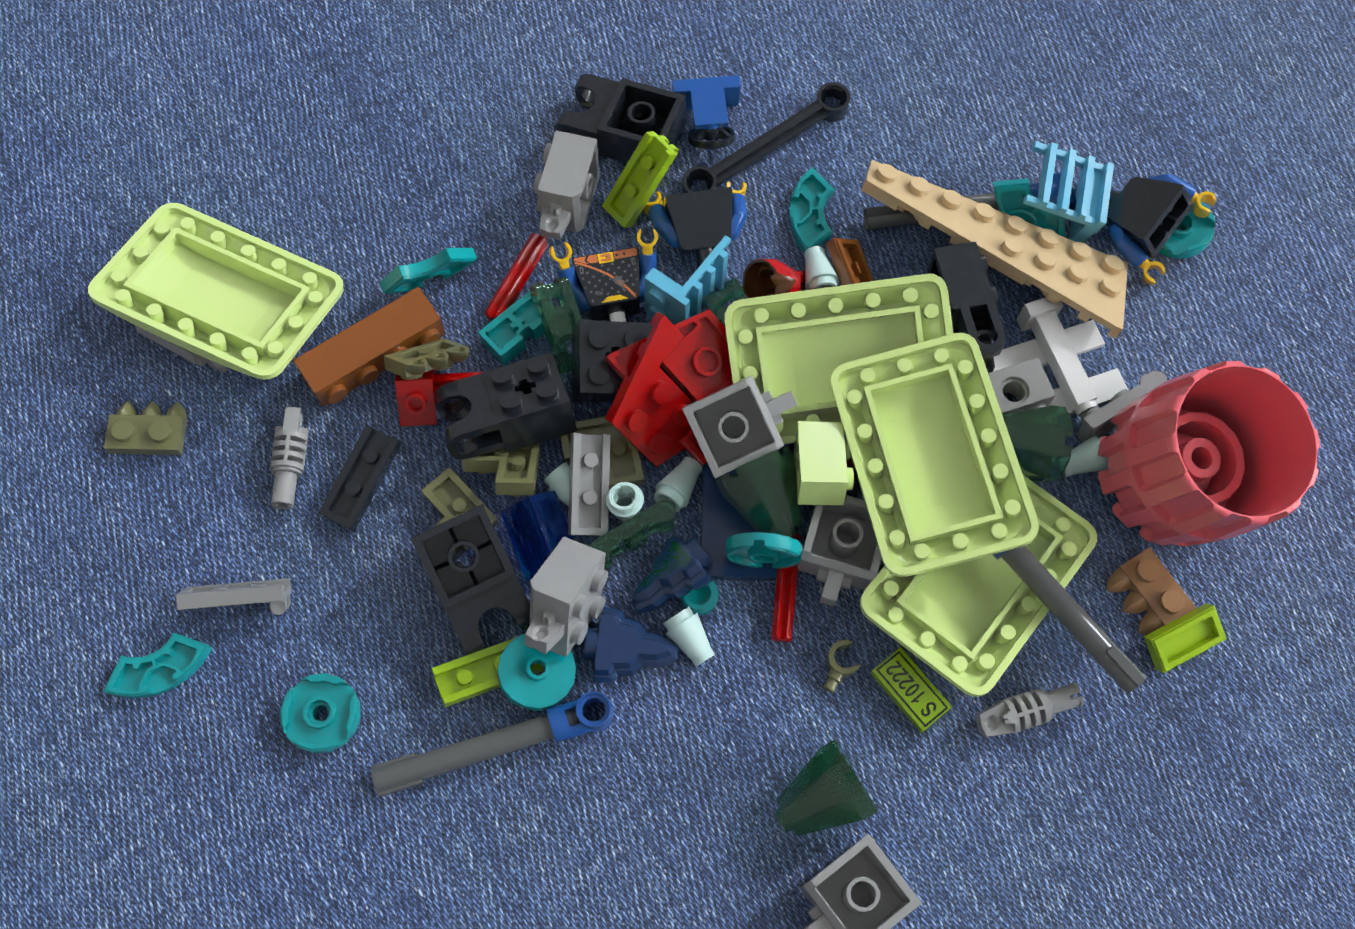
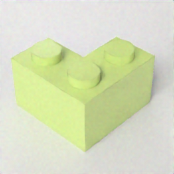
M798 421L791 466L793 497H797L798 505H844L846 490H853L854 471L853 467H847L846 460H850L851 454L846 437H844L842 422Z

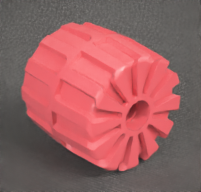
M1223 361L1167 380L1121 409L1110 420L1118 426L1115 433L1111 436H1103L1100 440L1097 455L1108 458V469L1098 472V479L1103 495L1114 493L1118 499V502L1112 506L1115 516L1127 528L1141 525L1139 534L1145 540L1162 546L1170 544L1192 546L1222 541L1282 519L1301 505L1300 499L1308 489L1314 487L1319 472L1317 469L1318 448H1320L1318 430L1312 424L1307 412L1308 406L1298 392H1293L1283 383L1278 374L1265 367L1258 369L1246 366L1242 361Z

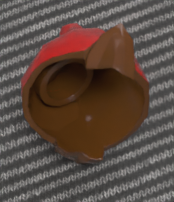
M757 258L745 268L739 295L741 299L801 291L805 281V272L794 270L777 259Z

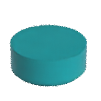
M712 581L704 588L700 587L698 590H692L686 596H681V603L685 609L690 607L693 614L698 613L699 616L706 615L713 611L717 605L719 597L718 588Z

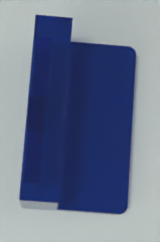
M555 490L529 496L501 511L526 580H531L563 537L573 540L572 535H568V524Z

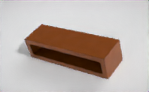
M417 287L293 361L322 407H325L328 404L340 402L347 396L348 392L361 384L367 385L376 380L379 374L385 371V355L440 340L446 332L440 316L421 289Z

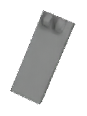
M571 434L568 535L608 536L609 509L606 504V496L609 492L611 435Z
M290 578L191 586L184 588L175 596L177 610L269 602L271 612L275 615H281L291 605L290 594L292 592Z

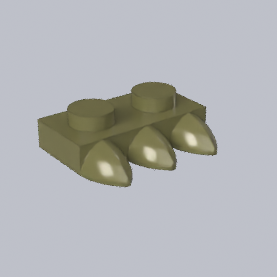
M443 338L385 355V370L400 375L402 379H418L423 376L424 372L433 369L447 370L453 367V363L463 362L469 355V348Z
M127 400L119 407L115 415L109 414L104 449L109 454L182 455L187 426L186 411L177 401L168 409L164 416L158 405L152 401L142 410L140 415H137L135 407Z

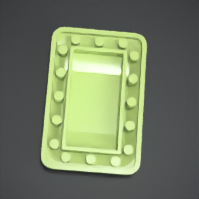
M168 203L159 207L93 278L88 286L91 300L105 310L190 352L262 380L277 377L286 368L344 291L343 280L335 272L179 203Z
M935 274L913 275L740 299L728 306L724 320L733 384L752 375L760 394L770 391L772 398L791 391L798 404L780 413L783 422L776 425V428L784 444L795 443L798 421L841 422L831 388V375L837 366L953 334L948 289L944 280Z
M953 333L837 366L831 375L832 392L883 563L890 573L899 577L911 576L1022 547L1031 543L1036 538L1039 530L1038 518L979 345L972 336L965 333Z
M1023 475L1039 522L1036 538L1025 546L1065 589L1097 543L1096 530L1087 520ZM993 555L906 577L893 575L884 565L860 598L861 611L869 621L963 693L973 697L986 695L995 686L1049 611L1002 558L997 560Z

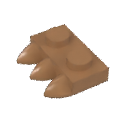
M1150 547L1117 568L1107 582L1106 590L1109 592L1119 593L1131 590L1123 603L1122 611L1124 613L1136 614L1147 611L1140 621L1139 634L1148 635L1196 609V606Z

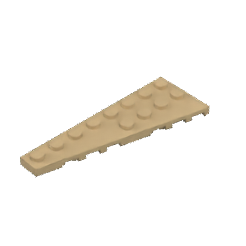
M871 161L861 191L895 211L897 209L901 212L907 210L913 214L919 225L928 230L931 226H934L951 236L949 242L953 245L976 242L980 254L985 255L987 264L1021 285H1035L1040 288L1046 299L1055 305L1058 301H1062L1079 311L1077 318L1086 323L1091 318L1110 329L1107 334L1108 336L1116 339L1121 333L1124 323L1128 262L1121 260L1115 255H1108L1090 248L1085 243L1075 242L1060 236L1053 230L1043 229L1028 223L1018 216H1011L993 209L986 203L973 201L961 196L956 191L946 190L931 184L921 177H914L896 170L889 164Z

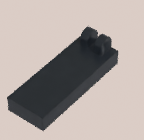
M366 425L318 513L355 531L402 443Z

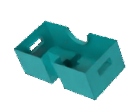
M531 289L481 329L478 335L481 343L505 366L526 349L525 340L531 336L536 341L557 324L556 313Z

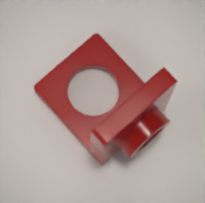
M434 369L424 372L422 377L412 380L402 379L400 375H396L395 388L401 427L437 424L433 387Z

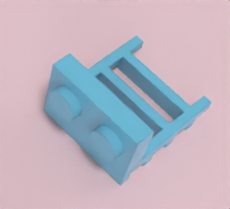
M1035 141L1032 144V150L1044 154L1038 197L1027 194L1024 197L1023 204L1072 220L1069 239L1084 243L1093 234H1097L1101 227L1106 224L1114 164L1107 162L1105 165L1095 162L1096 157L1089 155L1085 159L1077 156L1076 150L1070 149L1066 152L1057 149L1058 144L1051 142L1049 145ZM1058 159L1063 161L1057 203L1054 204L1049 201L1055 161ZM1078 166L1081 167V174L1076 186L1075 197L1077 202L1074 211L1069 209L1074 167Z
M726 235L683 287L653 267L644 277V302L647 315L653 319V316L659 312L665 315L672 324H677L701 313L702 303L709 306L713 301L714 288L721 291L725 287L729 255L725 249L731 243V238Z

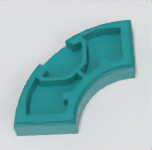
M813 167L798 181L792 194L789 209L790 229L796 244L803 254L811 247L823 245L832 238L833 231L826 222L824 207L829 199L834 196L835 189Z
M1028 178L993 182L995 199L1001 212L1011 216H1018L1028 223L1043 229L1053 230L1058 235L1065 237L1064 217L1023 204L1024 197L1027 194L1034 196L1031 192Z
M445 248L440 253L426 260L397 266L379 283L383 294L412 291L417 287L422 288V282L426 279L442 275L444 279L451 277L470 266L477 257L473 248Z
M173 632L167 643L152 654L142 657H125L121 655L103 692L116 697L134 699L147 698L167 692L191 677L207 659L212 647Z

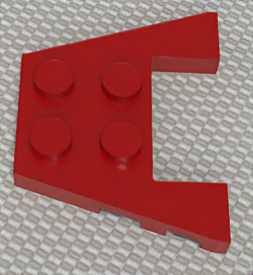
M708 309L675 324L674 326L681 332L684 338L661 363V366L693 402L732 385L726 328L712 311ZM648 337L610 353L604 358L623 380L626 375L630 376L638 359L636 352L641 342L646 343ZM690 428L678 441L696 461L704 465L707 462Z
M659 312L653 316L650 323L653 328L646 343L641 342L636 352L638 356L636 364L630 376H625L605 418L656 467L685 449L678 440L691 426L682 408L693 403L660 368L661 363L682 341L684 336L665 315Z

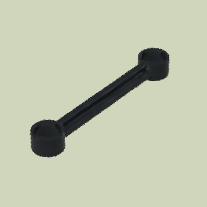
M835 82L824 84L818 90L814 103L710 168L695 166L687 170L683 176L682 193L694 192L690 190V187L693 185L692 181L703 180L709 183L707 186L709 190L716 189L724 182L822 120L827 122L842 120L847 114L850 102L848 89L844 85ZM825 98H838L841 100L839 102L841 107L831 108L824 104Z

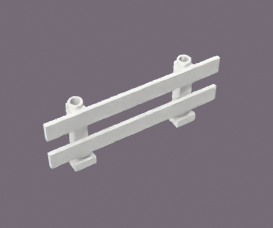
M1045 297L1025 304L1016 320L1021 331L1032 329L1036 339L1003 349L1000 355L994 357V371L1038 357L1042 367L1050 366L1060 387L1054 389L1056 396L1045 414L1034 419H1027L1026 416L1015 419L1007 427L1009 436L1075 413L1078 417H1081L1091 408L1110 402L1111 398L1123 389L1128 390L1118 368L1090 378L1087 377L1077 355L1101 348L1105 345V342L1094 320L1064 329L1057 316L1063 307L1061 301H1058L1055 305Z

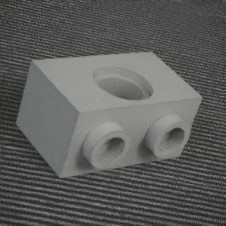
M1038 357L988 373L1006 427L1011 425L1015 419L1024 416L1027 419H1034L1045 414L1056 396ZM1003 393L1013 394L1018 402L1007 400Z

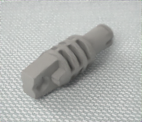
M286 407L283 426L275 427L270 470L271 474L274 475L271 506L277 509H293L297 479L304 473L309 429L302 428L303 413L301 408Z
M1072 682L1047 692L1042 689H1034L1003 699L975 714L979 732L982 737L1015 734L1048 723L1053 719L1054 714L1084 705L1083 696L1070 697L1071 695L1081 693V689L1077 683Z

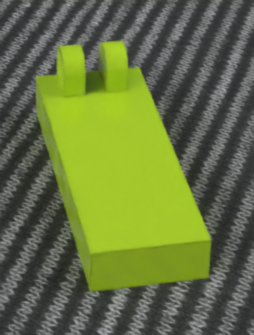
M654 131L644 134L602 205L623 228L633 227L678 153V148L673 144L668 145L669 140L664 135L658 136Z
M516 638L433 667L434 682L444 707L446 708L500 688L497 677L499 659L506 646ZM534 664L530 667V670L533 674L543 672L544 668L539 664Z

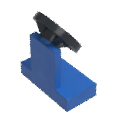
M739 75L672 80V92L685 95L686 110H692L694 129L688 132V142L690 145L703 149L726 147L735 141V131L728 127L727 107L739 106L741 88Z

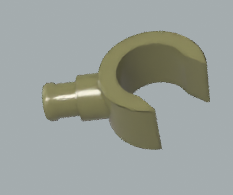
M839 640L828 651L826 663L830 671L823 688L830 693H835L837 685L841 684L843 678L854 675L861 666L860 664L853 665L850 668H843L835 661V652L850 647L853 643L851 640Z

